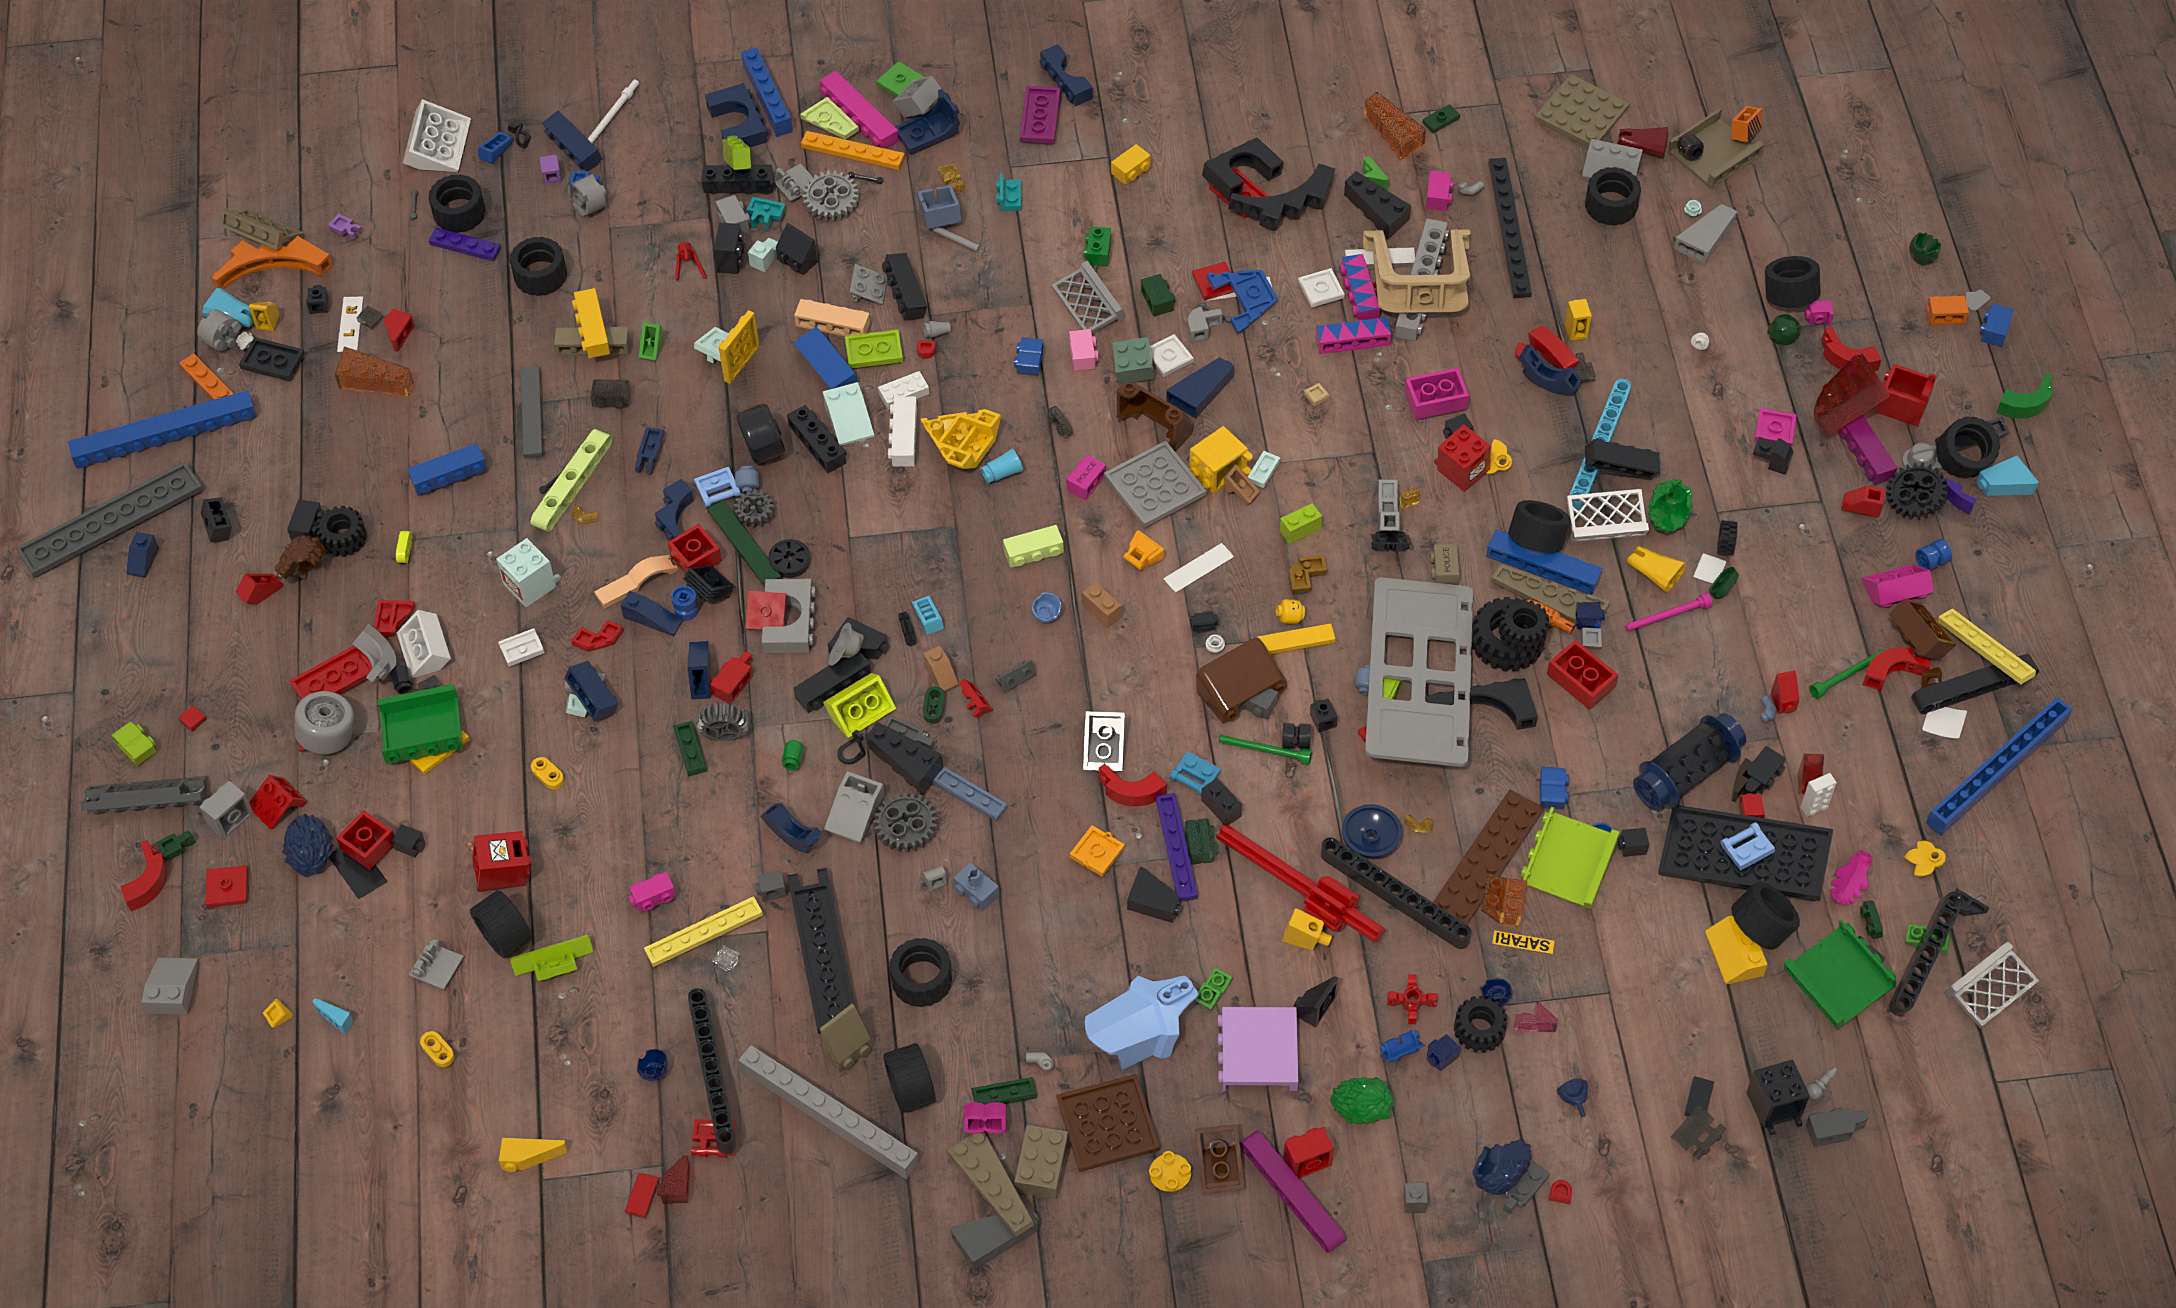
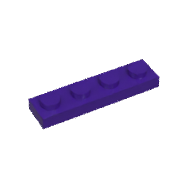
M435 228L429 238L430 245L493 262L501 250V246L498 243L440 228Z

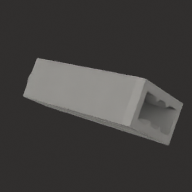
M1723 204L1719 205L1679 234L1675 241L1674 250L1706 264L1735 223L1737 211Z

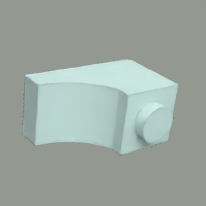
M768 238L763 243L757 240L748 251L750 266L765 273L777 258L776 245L778 242L771 238Z

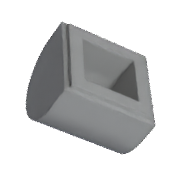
M943 866L923 872L924 881L929 891L948 885Z

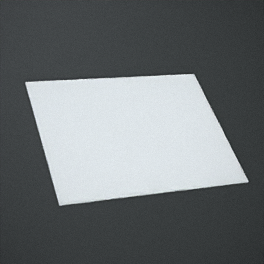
M1703 553L1693 577L1713 584L1723 571L1726 561Z

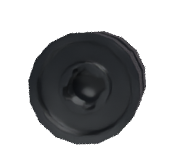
M1283 723L1282 748L1293 749L1297 746L1299 749H1310L1311 724L1295 726L1294 723Z

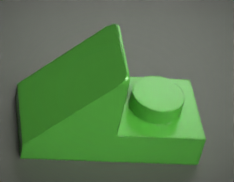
M1370 156L1364 158L1362 167L1364 176L1388 190L1389 178Z

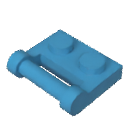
M1187 751L1177 767L1171 772L1169 779L1174 782L1177 780L1198 791V794L1201 795L1202 788L1220 775L1221 768ZM1183 772V773H1185L1186 775H1188V776H1190V777H1192V778H1194V779H1196V780H1198V781H1200V782H1202V783H1204V784L1201 785V784H1199L1198 782H1196V781H1194V780H1192V779H1190V778H1188V777L1182 775L1181 773Z

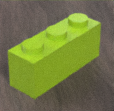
M728 136L727 139H722L724 161L734 170L751 168L750 147L737 136Z

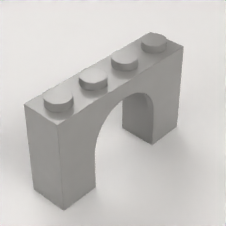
M766 579L765 592L787 593L786 605L797 608L801 612V616L795 623L788 626L763 627V653H809L810 645H813V634H810V630L814 629V618H811V613H815V602H812V598L816 596V588L812 586L811 579Z

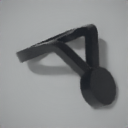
M521 122L518 125L510 123L507 129L509 132L516 134L517 145L522 148L527 147L531 136L528 132L522 130L523 123ZM520 133L526 136L523 144L519 141Z
M858 730L852 732L853 739L838 749V759L844 764H854L866 754L861 743L864 737ZM857 742L860 752L852 759H845L841 755L843 749L851 743Z

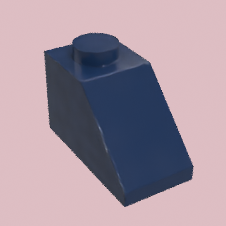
M140 532L135 533L129 546L128 575L146 577L159 549L154 535Z

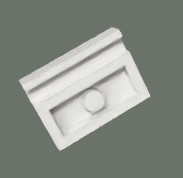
M534 628L498 642L508 667L545 653Z

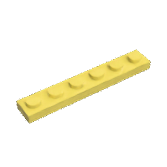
M1954 609L1938 617L1939 624L2019 684H2023L2035 676V669Z
M753 896L645 947L644 950L652 966L655 967L763 916V913Z

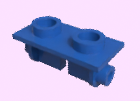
M1410 1030L1399 1035L1401 1041L1399 1044L1397 1038L1383 1042L1379 1046L1382 1053L1380 1057L1387 1062H1394L1407 1053L1417 1052L1419 1048L1424 1046L1422 1042L1417 1040L1419 1038L1417 1030Z

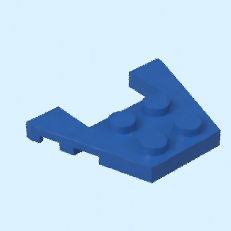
M1262 270L1239 271V273L1222 272V274L1208 273L1206 276L1213 290L1230 284L1245 313L1232 317L1230 320L1237 335L1278 301Z

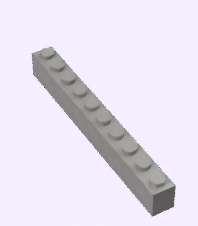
M752 1045L738 1060L742 1073L903 1178L907 1179L919 1164L917 1152Z

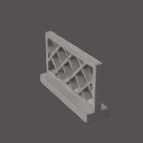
M1085 261L1081 263L1082 268L1053 283L1052 288L1082 330H1087L1085 327L1086 321L1095 322L1094 326L1089 328L1092 334L1116 319L1120 322L1125 318L1120 305L1089 262ZM1082 274L1084 277L1083 282H1074L1075 278ZM1062 285H1069L1067 291H1060L1058 288ZM1072 286L1081 287L1080 292H1071ZM1084 288H1091V295L1083 294ZM1069 296L1078 297L1076 304L1068 303ZM1081 298L1090 299L1088 305L1079 304ZM1093 300L1101 301L1100 307L1091 306ZM1077 309H1085V315H1077ZM1089 311H1098L1097 317H1089ZM1102 312L1110 313L1111 315L1106 319L1100 318Z
M2009 941L1944 992L1949 999L1952 997L1979 1028L2039 982L2036 976L2011 950L2013 946ZM2010 957L2015 963V969L2005 968V960ZM1992 970L2001 971V981L1991 979ZM2005 972L2015 974V983L2005 981ZM2019 974L2026 975L2031 983L2028 985L2020 984ZM1978 981L1987 983V992L1977 990ZM1991 984L2001 985V994L1991 993ZM2005 986L2015 987V995H2005ZM1963 993L1972 994V1003L1965 1002L1960 995ZM1976 995L1986 996V1005L1976 1004ZM1991 997L2001 998V1006H1991ZM1976 1008L1986 1010V1018L1983 1021L1977 1016Z

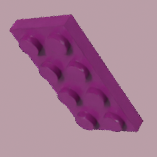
M1026 86L1020 142L1054 144L1060 88Z

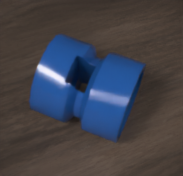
M1943 539L1934 541L1917 549L1915 552L1919 566L1929 570L1952 560L1951 549Z
M679 586L674 589L671 599L675 616L683 621L692 620L699 611L694 589L689 586Z

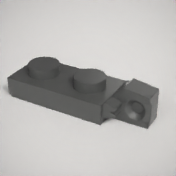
M893 715L885 723V726L930 749H933L935 746L934 740L929 738L922 728Z
M1532 1161L1527 1167V1171L1522 1175L1521 1180L1506 1194L1508 1200L1504 1204L1503 1210L1511 1214L1516 1206L1520 1208L1525 1207L1549 1178L1550 1173Z

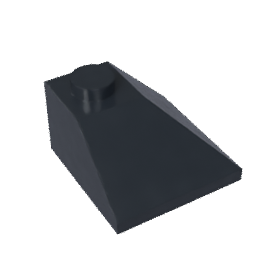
M1334 976L1307 990L1302 997L1299 996L1294 1003L1297 1018L1316 1028L1337 997L1339 978Z

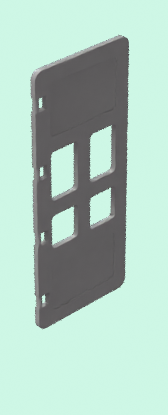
M1383 577L1375 580L1365 753L1367 756L1458 767L1467 764L1473 590L1470 587ZM1461 605H1468V610H1461ZM1386 635L1413 638L1412 667L1393 666L1384 663ZM1427 640L1452 641L1456 644L1455 671L1432 670L1426 667ZM1460 649H1466V655L1460 654ZM1383 679L1410 681L1412 683L1411 700L1383 698ZM1426 683L1454 686V704L1427 703L1425 701ZM1458 694H1465V700H1459ZM1457 740H1463V746H1457Z

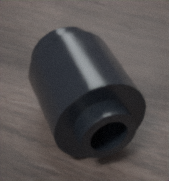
M1213 611L1194 613L1193 616H1190L1191 630L1196 632L1215 630V626H1218L1217 614L1214 615Z
M396 665L390 672L394 689L398 694L411 692L413 682L409 668L404 665Z

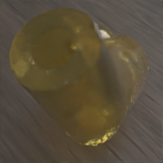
M580 505L572 507L573 517L580 522L586 523L598 520L597 511L586 513Z

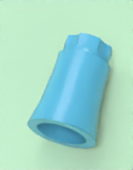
M1011 448L1000 457L986 463L980 470L985 481L990 483L1012 474L1023 472V467L1016 452Z

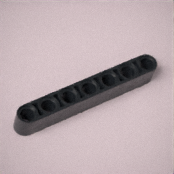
M2030 654L2018 656V658L2036 670L2035 676L2039 673V669ZM1991 665L1919 689L1912 694L1911 699L1921 714H1927L2018 682L1997 666Z
M1950 892L1939 901L1889 1003V1009L1894 1015L1902 1016L1913 1008L1963 906L1964 900L1960 893ZM1948 899L1953 901L1954 906L1949 904ZM1940 916L1945 918L1946 923L1941 921ZM1932 933L1936 934L1938 940L1932 937ZM1923 950H1926L1930 957H1927ZM1915 967L1921 970V974L1916 972ZM1907 984H1910L1912 986L1913 991H1910L1907 988ZM1898 1001L1904 1004V1009L1899 1006Z

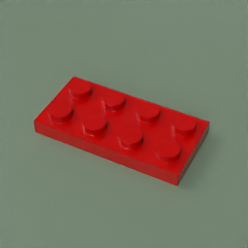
M353 645L289 681L301 700L307 695L319 691L341 694L367 680L366 677L372 670V664L366 655Z

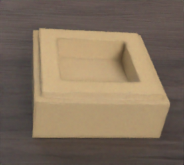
M1320 383L1304 390V395L1313 406L1329 399V394Z

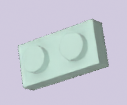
M1263 451L1248 475L1251 482L1256 486L1264 488L1280 463V457Z

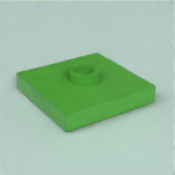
M898 61L876 83L877 86L897 97L913 80L924 78V76Z

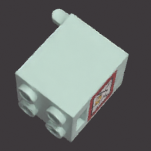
M527 538L496 559L503 585L525 607H528L556 587L555 583L561 579L559 574L553 576L550 561Z

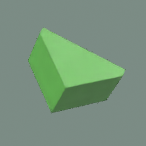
M643 322L638 358L657 360L664 342L660 324Z

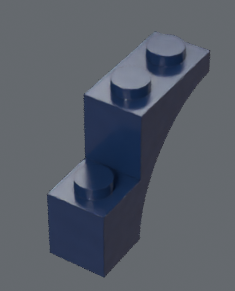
M682 479L663 489V501L666 506L655 512V525L659 531H664L668 541L682 534L678 529L679 517L683 510L694 502L692 490Z

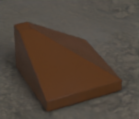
M1940 667L1922 672L1921 689L1942 682Z

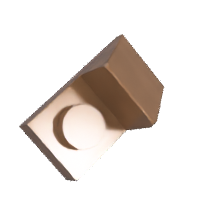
M1236 464L1224 476L1226 494L1235 492L1245 505L1250 504L1260 492Z

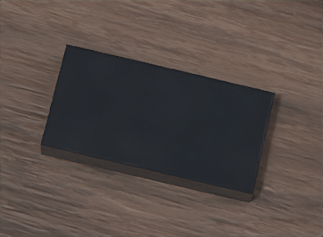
M1696 1076L1693 1077L1684 1113L1685 1116L1705 1121L1714 1081Z

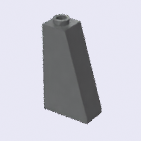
M1025 1206L1034 1226L1017 1237L996 1214L952 1227L950 1229L951 1238L972 1269L976 1270L1036 1233L1039 1222L1037 1214L1034 1211L1030 1212L1028 1207Z

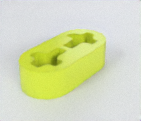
M400 531L396 549L397 563H408L412 545L411 531Z

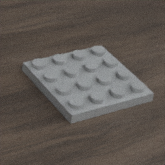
M1167 441L1104 473L1106 481L1144 528L1206 496L1207 493L1206 489Z

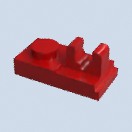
M962 679L958 683L963 689L961 691L967 699H972L966 708L973 710L976 707L972 716L979 718L984 712L993 711L973 682Z

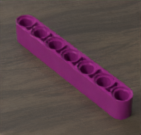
M1255 1131L1239 1143L1245 1155L1327 1253H1330L1346 1241L1342 1230L1259 1131Z

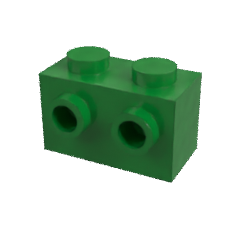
M1090 226L1089 234L1086 233L1085 244H1088V246L1084 247L1083 257L1087 258L1090 265L1108 267L1111 228Z

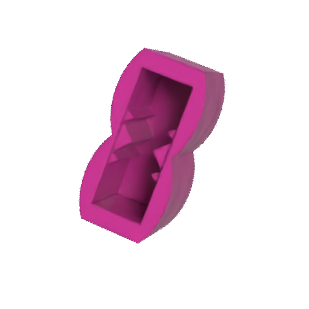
M977 1102L965 1104L964 1131L968 1133H981L983 1131L1001 1133L1006 1131V1105L999 1102H992L986 1105Z

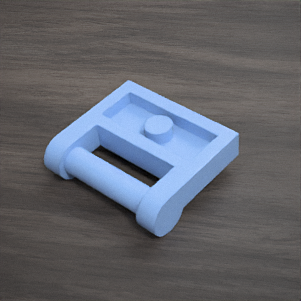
M729 467L694 479L705 508L718 501L733 496L738 497L741 494L739 488L736 487L735 479ZM730 486L732 488L728 491L708 497V494H711L713 492L728 488Z
M1756 822L1750 824L1749 828L1729 839L1724 838L1720 841L1723 849L1740 871L1775 852L1774 846L1763 834ZM1751 835L1756 837L1736 849L1732 847Z

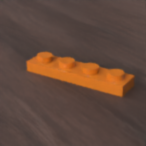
M194 353L179 362L180 367L212 400L234 394Z

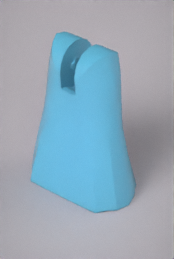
M216 288L203 306L202 316L204 318L209 316L207 313L211 310L219 309L237 320L242 327L250 328L253 324L249 305L221 288Z

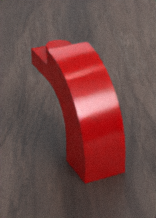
M1832 326L1825 328L1821 338L1822 344L1825 346L1823 356L1830 364L1842 371L1853 374H1867L1879 370L1882 359L1874 346L1864 349H1851L1841 343Z
M1898 647L1885 650L1875 656L1870 662L1862 685L1881 691L1885 678L1890 673L1906 671L1922 676V672L1930 669L1932 661L1923 657L1913 656L1914 649Z
M1105 763L1099 767L1098 779L1105 786V795L1119 804L1133 807L1145 806L1156 802V796L1167 794V783L1155 772H1152L1140 781L1129 782L1119 778Z
M148 840L140 842L146 858V868L143 874L136 880L120 886L130 911L139 909L154 900L163 889L167 879L166 861L162 853L157 852L155 845L151 847Z

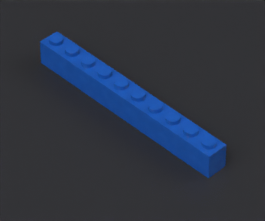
M249 390L70 440L68 445L72 460L77 469L207 431H213L242 421H248L256 418L257 415Z
M2055 698L1932 809L1926 824L1942 836L2068 721L2073 709L2060 698Z

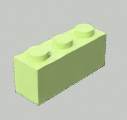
M1057 525L1003 539V551L1010 568L1064 553L1063 540Z

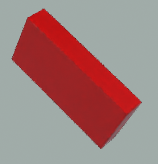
M638 1173L625 1208L626 1214L646 1218L659 1183L658 1177Z

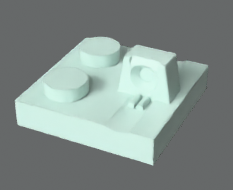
M714 327L694 342V349L706 354L707 361L714 363L716 360L720 361L718 348L720 343L728 337L729 333Z

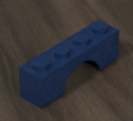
M1058 44L1040 52L1039 63L1041 67L1048 72L1051 80L1054 79L1058 88L1065 93L1069 102L1071 101L1076 107L1093 99V87L1084 76L1075 77L1063 71L1067 67V55Z

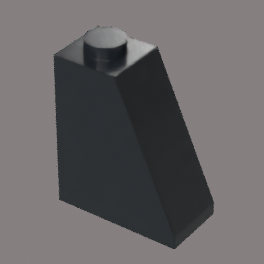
M850 617L846 618L828 644L830 655L843 626L846 623H850L852 630L863 635L859 651L866 659H879L889 648L886 634Z
M1140 867L1127 899V910L1173 923L1175 916L1179 917L1182 905H1179V896L1145 868Z

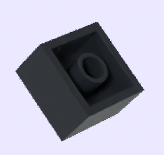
M719 222L713 249L717 273L738 274L739 267L743 266L742 253L745 254L746 243H743L744 231H741L740 224Z

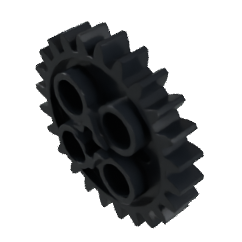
M1914 462L1913 467L1906 464L1907 469L1904 470L1900 467V473L1894 472V478H1889L1890 484L1886 485V496L1888 497V503H1891V509H1895L1896 514L1902 512L1903 518L1909 514L1911 520L1914 515H1917L1918 520H1920L1923 514L1926 518H1928L1929 512L1935 515L1934 509L1941 510L1940 504L1946 503L1944 498H1948L1946 491H1949L1948 485H1946L1947 480L1944 478L1943 473H1939L1938 468L1932 470L1931 464L1926 468L1923 462L1920 467H1917L1916 462Z

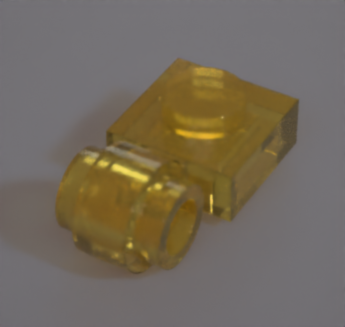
M954 162L938 167V173L943 182L952 185L954 193L961 192L965 188L964 182L961 179V173Z

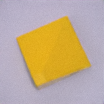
M275 999L263 1012L272 1028L277 1027L294 1016L278 999Z

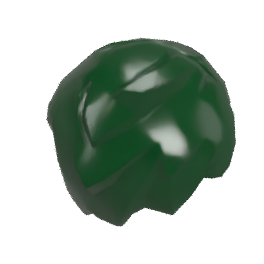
M1921 232L1915 235L1909 246L1913 257L1922 265L1932 263L1938 259L1941 249V243H1938V239H1933V235Z
M1782 314L1773 320L1768 327L1767 333L1770 334V339L1775 340L1777 344L1787 345L1791 342L1794 343L1799 338L1801 327L1798 320L1793 316Z

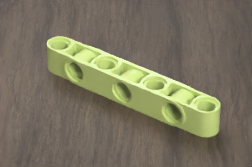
M597 429L591 431L533 513L531 525L547 532L553 529L610 448L613 440L612 435Z

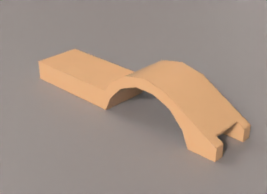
M670 555L650 557L636 564L624 577L594 591L595 596L605 609L624 599L629 591L638 592L642 583L650 576L661 572L671 575L679 571L677 565L672 564Z

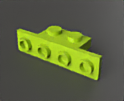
M584 935L511 957L510 961L515 976L535 970L537 980L541 981L577 970L574 958L594 953L589 935Z

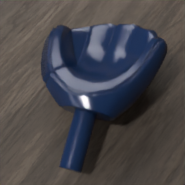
M1581 1078L1571 1079L1558 1087L1557 1094L1565 1103L1572 1106L1577 1105L1581 1118L1585 1117L1582 1103L1586 1102L1588 1094L1587 1081Z

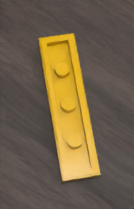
M1331 623L1258 636L1270 654L1335 643L1336 640Z

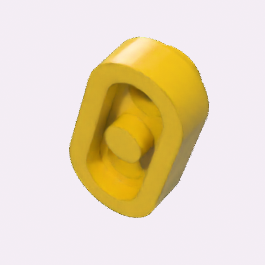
M538 757L532 761L531 769L533 775L547 788L555 790L564 784L562 772L547 758Z
M433 1031L422 1035L420 1039L421 1047L431 1060L439 1067L451 1065L454 1061V1053L442 1037ZM443 1056H447L446 1059L441 1060Z

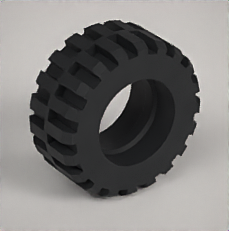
M1504 597L1501 600L1500 598L1493 599L1492 603L1490 601L1485 603L1474 617L1472 648L1475 650L1476 656L1482 658L1484 664H1490L1493 669L1500 668L1506 672L1508 670H1512V672L1519 671V668L1525 669L1529 667V663L1534 664L1537 661V657H1540L1544 643L1542 646H1538L1536 650L1531 649L1530 652H1526V650L1518 652V649H1510V645L1506 646L1504 641H1501L1492 633L1494 629L1499 628L1503 609L1509 603L1513 604L1515 600L1521 602L1519 598L1510 599V597ZM1526 623L1515 624L1523 629L1532 628V626Z

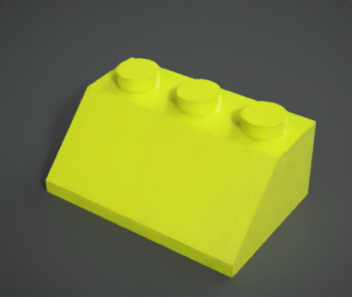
M870 673L823 702L831 719L847 738L851 737L852 732L855 730L861 731L896 709L880 676Z

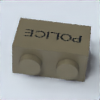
M1434 544L1433 552H1430V563L1434 565V567H1431V579H1435V583L1458 585L1459 564L1457 544Z

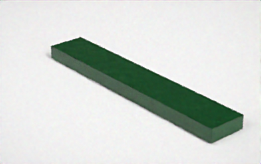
M724 500L707 508L709 515L764 587L766 579H781V575L771 567L768 558Z

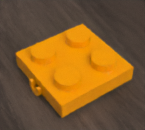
M1092 825L1070 852V858L1103 877L1125 849V844L1113 838L1110 832L1105 833Z

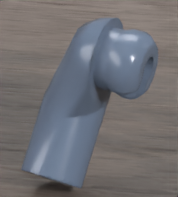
M1766 695L1760 700L1765 707L1764 712L1760 714L1764 722H1768L1770 719L1773 720L1777 712L1769 695Z

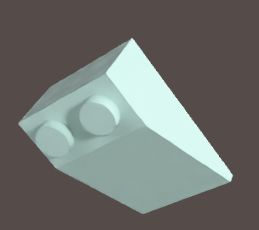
M858 382L823 391L824 406L839 446L874 437Z

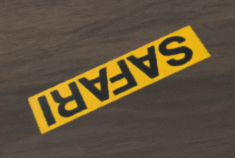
M1494 930L1492 944L1553 954V940Z

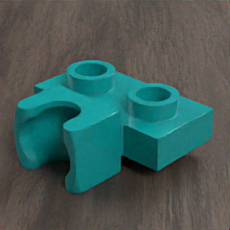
M752 197L747 208V213L752 215L751 226L756 228L758 224L763 223L765 224V231H768L772 220L781 221L786 210V204Z

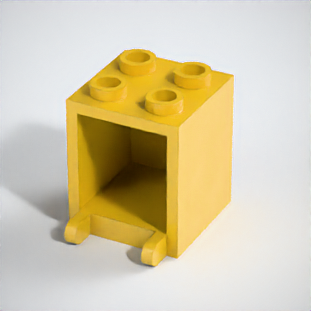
M1222 426L1190 449L1189 470L1202 483L1204 488L1209 489L1214 494L1225 486L1224 476L1235 464L1248 477L1251 469L1247 466V461H1251L1253 456L1242 442Z

